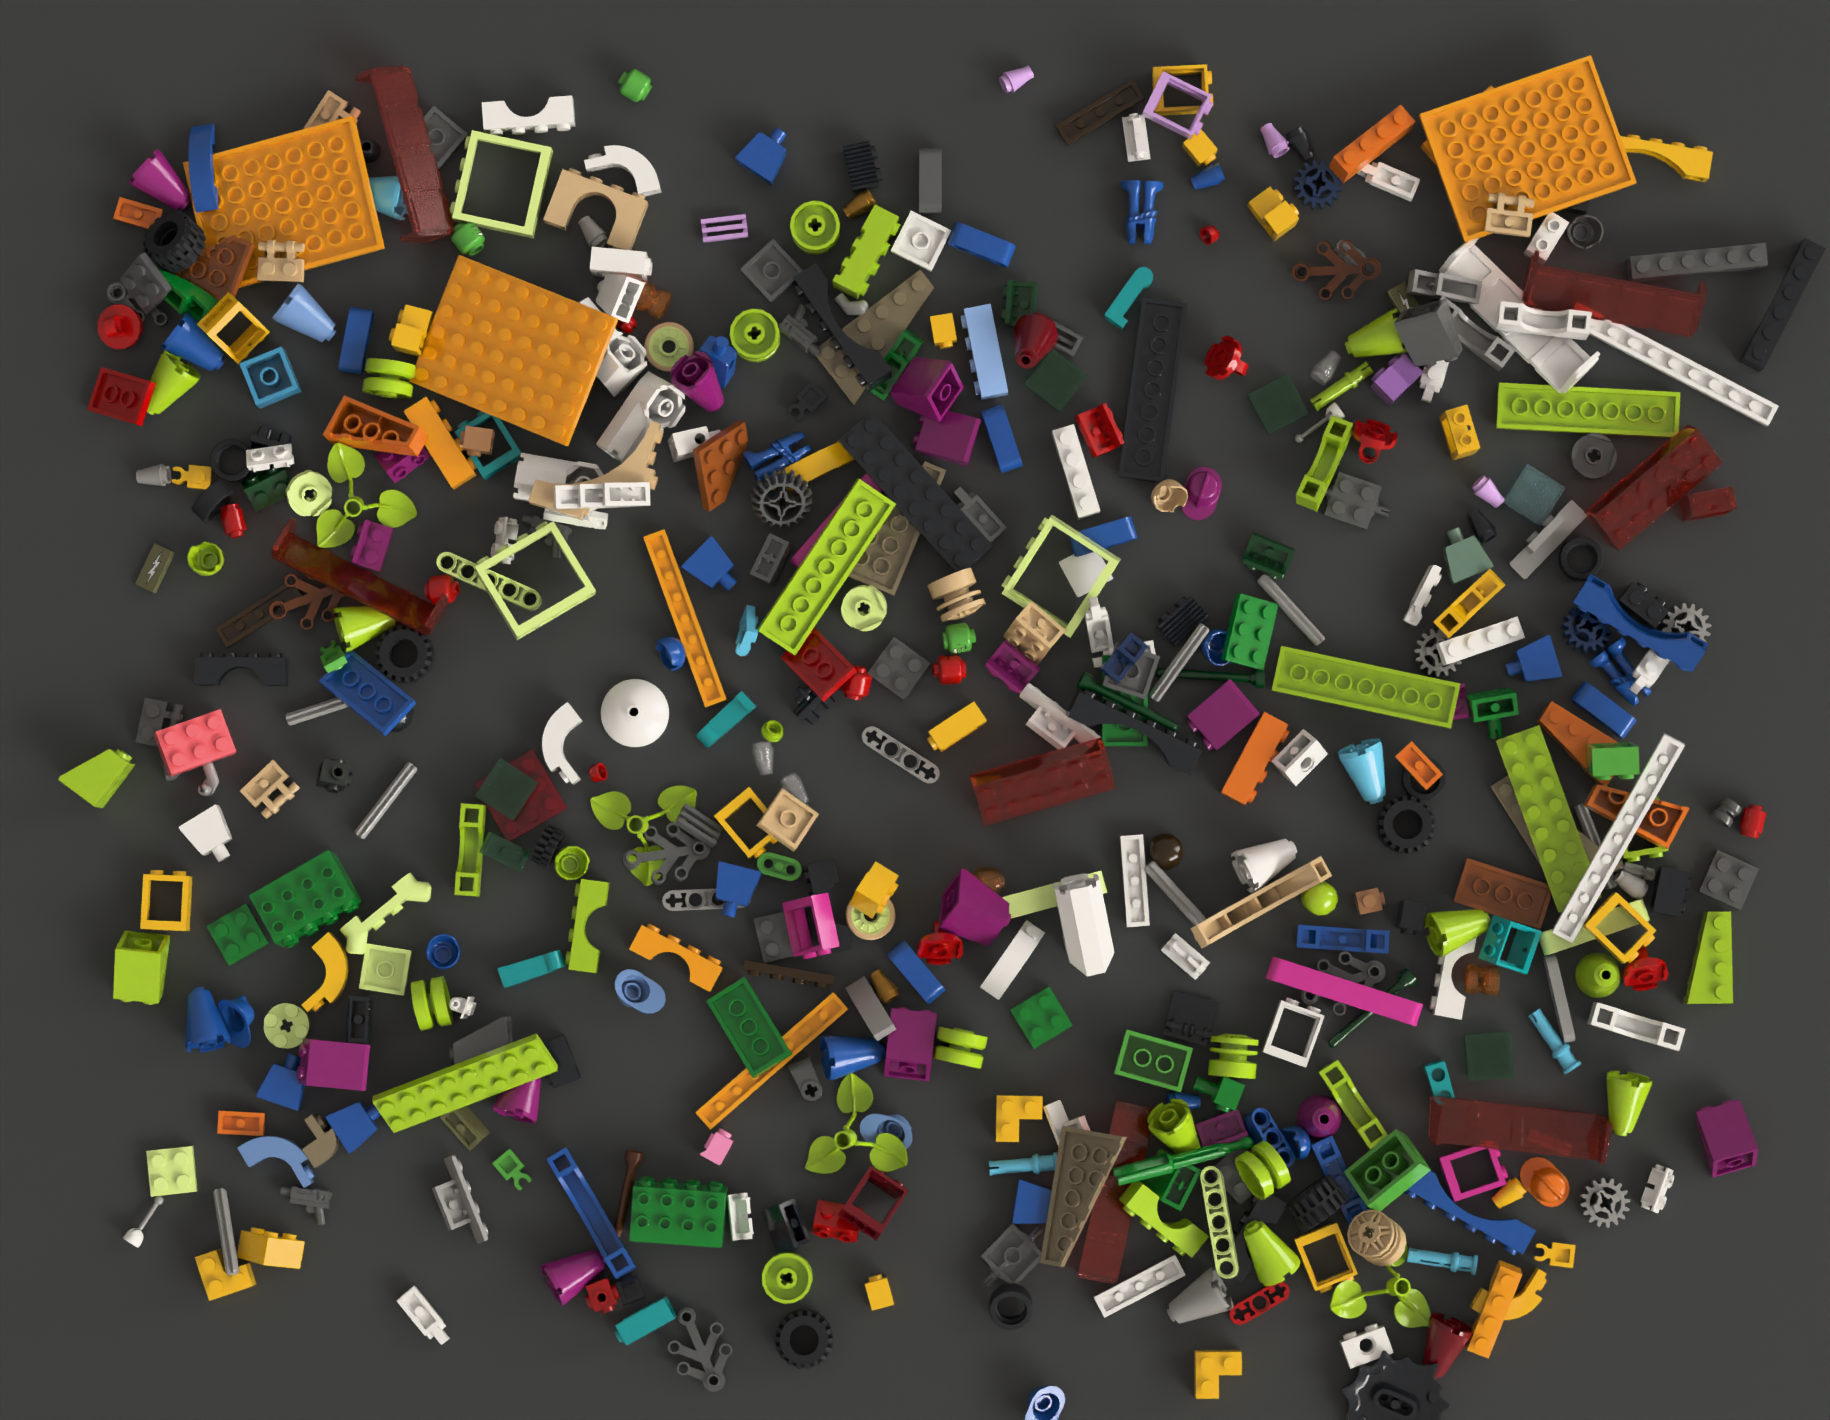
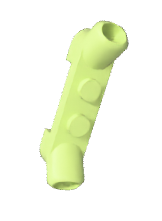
M411 872L401 878L392 886L397 893L393 898L366 920L362 921L359 916H355L340 929L341 933L347 938L346 951L351 954L363 955L366 950L368 932L372 928L376 931L386 923L384 918L389 914L394 916L404 908L402 904L405 901L428 902L431 898L432 890L430 883L417 881Z

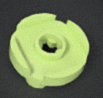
M306 470L292 478L285 490L288 504L301 516H318L328 509L332 501L331 484L322 474L312 470ZM307 489H314V497L312 499L310 497L304 498Z
M873 585L856 586L850 589L843 599L841 606L842 617L849 626L860 629V631L873 630L881 624L887 614L886 599ZM862 602L870 606L868 609L869 613L865 614L864 611L858 610Z
M278 1004L264 1018V1033L267 1039L278 1048L289 1049L299 1046L303 1038H307L310 1030L308 1014L303 1008L295 1004ZM285 1019L287 1022L292 1021L293 1023L290 1027V1032L281 1029Z

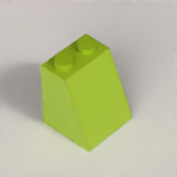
M108 749L61 775L58 780L94 807L103 808L135 764L131 762L133 757L125 751Z
M124 931L115 948L113 999H120L122 1002L139 1001L147 1005L159 1004L164 992L170 935Z

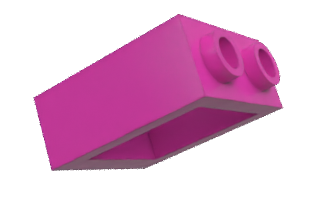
M828 893L782 903L793 957L803 955V959L817 957L816 952L818 956L832 953L831 948L840 947ZM810 906L819 941L817 946H812L804 909Z
M1487 1140L1437 1157L1453 1202L1506 1185L1505 1179L1508 1178L1505 1166H1500L1497 1157L1501 1156L1496 1143L1493 1144L1491 1140ZM1487 1148L1497 1180L1461 1192L1450 1161Z

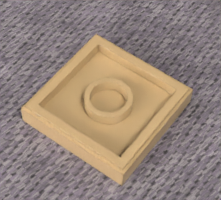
M781 788L756 826L794 852L819 813Z

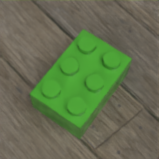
M1633 742L1586 744L1587 772L1597 778V780H1610L1611 775H1616L1620 779H1634V775L1640 774L1639 746Z
M1125 1029L1113 1073L1181 1092L1193 1048Z
M1395 1129L1346 1169L1344 1173L1367 1207L1372 1210L1382 1211L1430 1172L1431 1169L1409 1137Z

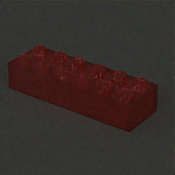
M1686 425L1584 513L1608 545L1620 551L1723 462L1698 428Z
M1101 738L969 775L984 826L1116 789L1107 752Z

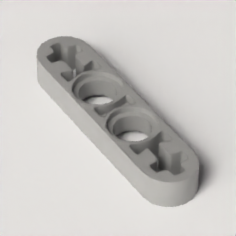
M874 726L867 727L863 731V743L924 783L932 784L938 780L940 771L932 762ZM876 731V737L882 740L883 736L887 738L882 743L880 750L876 748L879 745L876 741L867 742V732L872 733ZM888 743H895L898 747L897 753L893 756L885 753L884 748ZM907 755H913L917 759V764L913 768H908L904 765V758ZM921 761L926 763L922 766L925 769L929 770L931 767L935 769L933 772L936 775L934 779L931 777L928 780L925 779L926 774L921 770L919 774L914 772L919 768Z
M716 888L672 890L665 893L662 899L663 906L669 911L723 909L724 903L718 906L712 902V896L716 893ZM686 893L685 902L687 907L682 908L683 903H675V907H671V904L666 902L671 897V894H674L675 898H683L681 894ZM693 893H698L702 897V903L699 906L695 907L689 903V897Z
M1555 954L1543 956L1563 1043L1575 1041V1033L1557 957Z

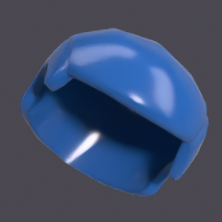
M1224 629L1210 631L1201 643L1203 656L1215 666H1224L1229 663L1228 661L1221 660L1227 631Z
M664 637L656 641L659 644L655 648L660 651L663 665L671 671L681 668L685 662L686 652L680 640L675 637Z
M443 933L435 935L428 942L426 958L434 968L440 970L452 968L459 960L460 947L453 936Z
M1289 1126L1280 1130L1293 1151L1295 1160L1305 1159L1311 1149V1140L1308 1133L1300 1126Z

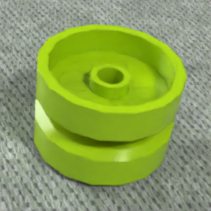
M821 201L803 203L795 210L791 217L790 230L793 241L800 250L807 254L820 255L827 253L835 247L839 240L840 222L837 213L830 205ZM814 225L819 226L818 231L814 232L812 229V226Z
M749 309L735 317L730 327V339L739 357L749 362H761L769 359L777 351L780 344V332L778 324L771 314L760 309ZM753 333L759 334L756 340L752 339L751 335Z
M366 359L365 371L377 377H368L363 380V392L386 398H412L413 386L409 382L401 380L415 378V365L389 359Z
M444 976L431 978L430 992L424 980L411 982L412 1004L420 1030L433 1029L435 1025L434 1014L437 1023L441 1027L453 1025V1011L449 1007L450 995Z
M939 1027L937 1039L950 1043L949 1047L935 1046L932 1058L981 1069L984 1057L981 1054L970 1051L971 1048L986 1049L988 1037L976 1035L973 1031L955 1027L953 1029Z
M1262 1140L1251 1148V1153L1245 1151L1235 1158L1236 1169L1241 1179L1252 1194L1260 1200H1264L1272 1195L1274 1187L1281 1189L1291 1182L1290 1173L1285 1162L1275 1148L1267 1141Z
M792 1251L781 1252L772 1256L766 1263L762 1273V1285L766 1294L774 1301L783 1304L795 1303L801 1300L809 1292L813 1281L809 1262L802 1255ZM790 1273L792 1279L785 1281L783 1275Z

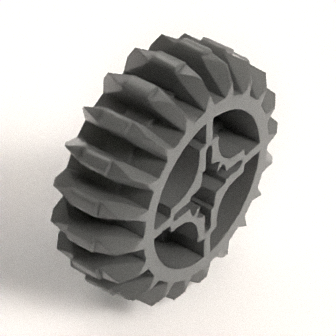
M782 469L779 474H777L776 470H773L772 476L765 473V480L758 478V486L753 487L751 501L753 502L751 505L752 509L755 510L757 518L761 517L763 524L768 521L770 527L776 523L779 529H781L782 524H786L790 528L791 522L798 525L799 518L805 519V512H810L811 509L809 504H812V491L808 487V482L803 480L800 474L795 476L793 470L786 474V471ZM786 486L793 488L798 493H794V491L787 490ZM782 493H783V494H784V499L781 500V505H780V502H779L780 499H779V498H782ZM765 504L775 507L777 511L768 508Z

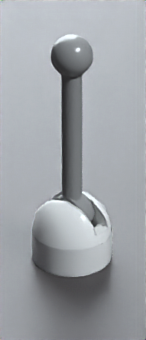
M1334 402L1326 409V417L1304 433L1297 434L1295 441L1301 443L1304 437L1327 421H1330L1332 415L1341 419L1345 415Z
M155 1197V1203L139 1227L127 1231L123 1239L139 1248L143 1241L142 1229L158 1205L163 1203V1197Z

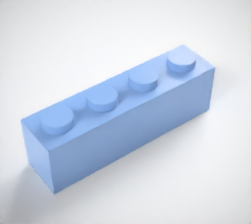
M991 304L965 308L964 315H961L960 318L962 328H967L969 337L965 338L967 351H972L973 359L969 360L971 373L976 372L977 381L974 382L975 393L981 396V400L1008 395Z

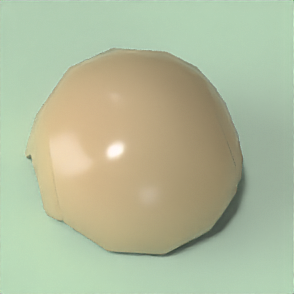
M1166 479L1158 483L1151 494L1153 506L1161 512H1174L1177 506L1184 507L1188 499L1187 490L1173 479Z

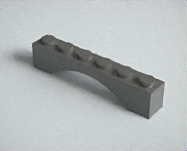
M1766 243L1630 256L1626 260L1628 283L1698 273L1762 270L1768 266Z

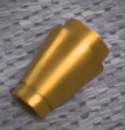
M868 189L860 190L843 208V211L851 220L872 210L877 201Z
M881 969L869 975L879 1001L882 1000L884 1004H887L900 995L897 991L898 987Z

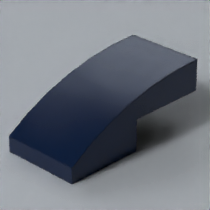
M1130 632L1099 670L1116 684L1120 683L1132 665L1138 661L1147 649L1148 645Z

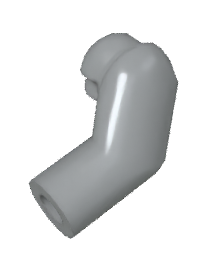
M843 293L834 299L847 315L860 316L868 310V303L865 300L849 301Z
M213 762L202 766L206 779L198 787V792L201 796L208 797L212 795L219 784V778Z

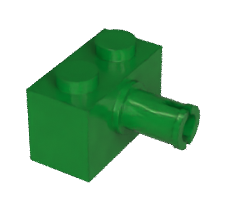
M1510 687L1466 695L1470 713L1469 718L1474 723L1487 720L1489 739H1496V736L1498 738L1503 737L1500 718L1519 715L1517 695Z
M1197 1076L1193 1090L1211 1096V1101L1216 1103L1214 1108L1229 1113L1230 1109L1236 1110L1245 1085L1224 1076L1220 1077L1217 1084Z

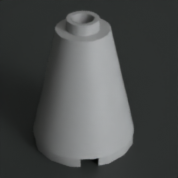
M1209 1268L1169 1303L1167 1313L1173 1322L1177 1321L1181 1324L1233 1309L1234 1305L1231 1296L1226 1298V1290L1228 1289L1216 1270L1212 1271V1268Z

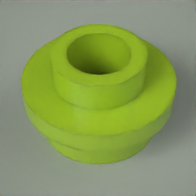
M770 720L761 727V734L770 742H778L783 737V727L779 722Z

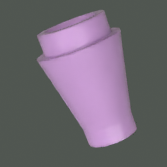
M1026 66L1003 72L1002 76L999 77V83L1005 93H1014L1027 81L1034 78V74L1031 68Z
M1268 123L1260 129L1268 153L1273 155L1274 158L1284 155L1289 150V142L1274 128L1272 123Z
M1482 475L1471 486L1474 490L1473 494L1491 504L1494 508L1499 507L1505 500L1490 477L1486 478Z

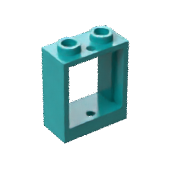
M480 411L477 414L478 418L471 422L466 420L457 426L458 430L455 433L459 440L461 431H465L466 426L478 427L493 418L512 450L484 467L478 457L470 456L482 477L487 480L521 459V451L501 419Z
M1493 915L1478 958L1528 974L1542 931ZM1513 927L1517 929L1507 961H1504L1500 957L1510 929Z
M664 1296L619 1321L615 1325L617 1329L614 1333L619 1342H624L627 1346L677 1317V1314L667 1296Z

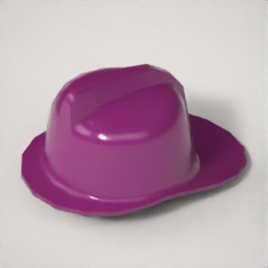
M1199 467L1194 469L1186 480L1184 488L1187 490L1188 499L1184 507L1181 506L1185 515L1193 520H1203L1213 514L1222 489L1221 478L1215 470L1209 467Z

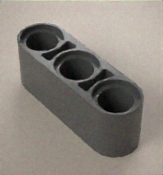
M919 148V213H942V148Z

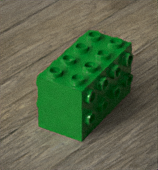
M330 850L325 851L249 895L274 943L283 948L295 946L300 942L299 938L305 935L307 937L314 935L319 931L320 926L335 923L339 920V915L345 912L347 914L354 912L359 908L358 905L363 902L338 856Z
M642 1176L640 1180H636L633 1186L629 1241L722 1248L725 1233L728 1186H723V1182L710 1181L709 1185L700 1184L699 1180H686V1183H678L677 1179L674 1178L654 1181V1177Z

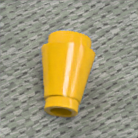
M1515 1177L1512 1180L1509 1179L1506 1185H1503L1495 1196L1492 1197V1200L1501 1209L1523 1198V1194L1527 1191Z

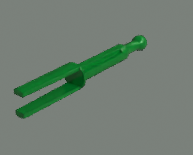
M1247 1136L1243 1137L1240 1141L1217 1143L1175 1155L1165 1153L1112 1168L1113 1176L1117 1177L1118 1185L1120 1186L1169 1173L1172 1174L1174 1169L1220 1158L1232 1151L1240 1149L1249 1150L1253 1146V1140Z

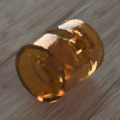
M643 280L642 282L645 284L635 309L642 312L648 310V315L661 320L669 306L672 293L661 288L656 291L653 284Z
M1466 965L1464 977L1465 993L1478 994L1482 991L1484 995H1498L1500 985L1499 966H1485L1482 969L1480 965ZM1478 977H1482V983L1478 982Z

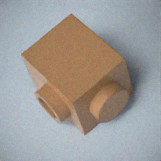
M466 426L465 431H461L459 444L463 445V450L467 451L469 456L481 457V454L492 455L495 432L493 429Z
M1378 888L1353 893L1358 915L1383 910L1382 905H1385L1383 891L1379 892Z

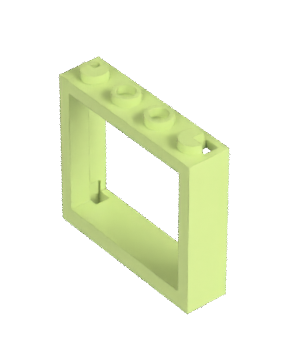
M472 130L471 136H467L465 141V149H468L466 158L462 157L460 163V171H463L461 180L457 179L455 185V193H458L456 202L452 201L450 207V215H453L452 219L458 223L464 222L466 224L471 222L476 224L477 227L534 239L553 155L552 147ZM478 140L541 154L525 226L462 213Z
M1052 515L1049 519L1044 518L1039 525L1040 534L1037 538L1032 537L1027 544L1026 549L1029 551L1025 557L1020 556L1013 567L1017 570L1013 576L1008 574L1001 585L1004 587L1001 594L1023 608L1032 601L1013 588L1052 527L1055 526L1108 561L1069 624L1035 603L1066 630L1064 634L1071 638L1086 615L1085 611L1090 609L1088 598L1099 595L1121 559Z
M547 521L543 522L535 528L536 532L530 535L525 533L516 539L517 543L509 547L506 544L496 550L497 554L493 557L485 556L476 562L475 573L516 640L526 636L594 596L596 593L595 588L554 521L549 524ZM551 533L584 588L518 625L485 570Z

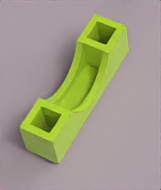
M1333 415L1331 416L1316 458L1308 473L1304 475L1296 493V504L1316 512L1318 511L1352 436L1353 423Z
M461 803L459 822L460 849L454 895L480 897L486 818L485 805Z
M581 879L580 883H576L575 897H578L577 906H573L571 919L575 920L574 929L570 928L568 942H572L571 951H567L565 965H569L568 970L597 973L600 950L588 941L585 925L588 917L594 910L607 906L610 884L608 882Z
M1335 1059L1317 1071L1368 1149L1373 1148L1388 1136L1376 1116L1358 1093L1339 1060Z
M1140 1181L1132 1182L1119 1199L1125 1205L1122 1209L1132 1217L1135 1214L1141 1217L1139 1222L1148 1230L1152 1227L1158 1231L1156 1236L1165 1243L1169 1240L1174 1243L1172 1248L1181 1256L1186 1253L1193 1258L1209 1236L1186 1217L1174 1223L1162 1222L1157 1212L1160 1197Z

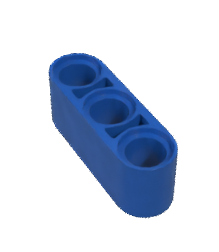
M955 222L947 241L948 245L1006 268L1009 266L1016 248L1014 244L959 222Z
M356 307L350 308L339 360V371L363 374L374 320V311Z
M1003 404L981 411L1000 472L1004 473L1022 467V460Z
M1131 516L1078 531L1105 549L1138 539ZM1069 536L1075 557L1093 553L1092 550Z
M1586 681L1582 683L1570 699L1576 706L1621 739H1624L1637 722L1633 716Z
M904 939L886 954L928 1005L946 991Z
M1264 1108L1248 1112L1243 1118V1123L1255 1145L1262 1140L1267 1141L1266 1135L1271 1138V1145L1282 1156L1287 1168L1292 1166L1295 1161L1294 1153L1270 1113ZM1255 1115L1259 1118V1125L1254 1120Z

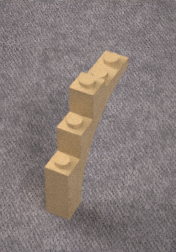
M651 421L645 437L636 450L621 465L607 474L589 481L573 484H554L535 480L528 502L532 505L583 521L584 516L588 517L590 509H554L553 487L555 485L650 482V489L654 490L658 477L655 476V470L648 468V466H653L657 452H654L656 443L660 444L664 431L661 430V424Z
M1320 856L1217 912L1190 929L1202 949L1260 915L1323 882L1332 875Z

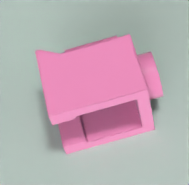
M721 1128L715 1134L711 1133L704 1146L706 1150L701 1152L700 1155L720 1166L734 1140L730 1139L732 1134Z

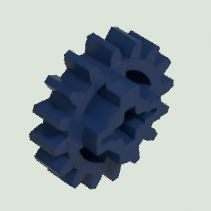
M1316 160L1312 161V166L1305 163V171L1299 169L1297 174L1300 177H1295L1293 181L1298 183L1293 190L1300 192L1296 197L1297 200L1303 198L1304 206L1311 203V209L1319 205V208L1322 210L1325 203L1329 207L1332 206L1331 199L1338 200L1339 196L1336 192H1342L1343 188L1338 186L1342 181L1336 177L1329 166H1325V160H1322L1320 165H1317ZM1317 170L1314 176L1305 177L1308 173ZM1325 173H1327L1331 177L1332 182L1328 181V179L1325 176ZM1320 176V185L1322 186L1316 194V185L1314 183ZM1304 188H1307L1309 190V192L1311 193V197L1307 195ZM1330 192L1329 196L1323 199H1319L1320 195H1322L1323 193Z
M1578 607L1576 610L1572 608L1568 612L1569 615L1566 614L1563 618L1565 622L1561 625V629L1566 630L1562 637H1568L1569 639L1566 645L1573 644V651L1580 648L1582 654L1587 649L1591 654L1596 649L1600 651L1604 647L1603 644L1609 641L1607 636L1611 634L1612 630L1606 628L1610 624L1600 622L1590 612H1583ZM1577 618L1576 625L1573 627V621ZM1600 632L1598 640H1595L1597 637L1596 633Z

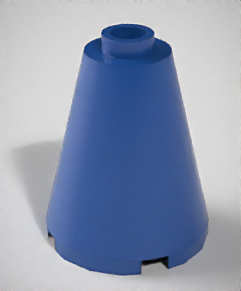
M187 312L160 348L210 372L213 369L218 371L226 361L222 358L225 353L197 325V320Z
M205 987L192 989V993L187 995L186 1051L193 1053L192 1048H199V1052H207L225 1047L224 1042L230 1044V1035L211 992L205 990Z
M834 1035L821 1036L820 1051L824 1050V1058H821L823 1071L826 1079H829V1081L879 1063L882 1057L885 1056L883 1043H879L876 1039Z

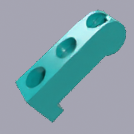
M1140 267L1133 273L1104 314L1103 318L1120 330H1123L1128 322L1124 318L1126 312L1141 291L1148 288L1153 281V273L1149 268Z
M741 691L697 733L696 737L706 748H709L756 708L755 704Z
M557 950L497 969L503 987L508 988L551 973L566 965L561 950Z
M1438 1060L1423 1064V1070L1426 1074L1443 1128L1459 1124L1458 1107L1445 1061Z

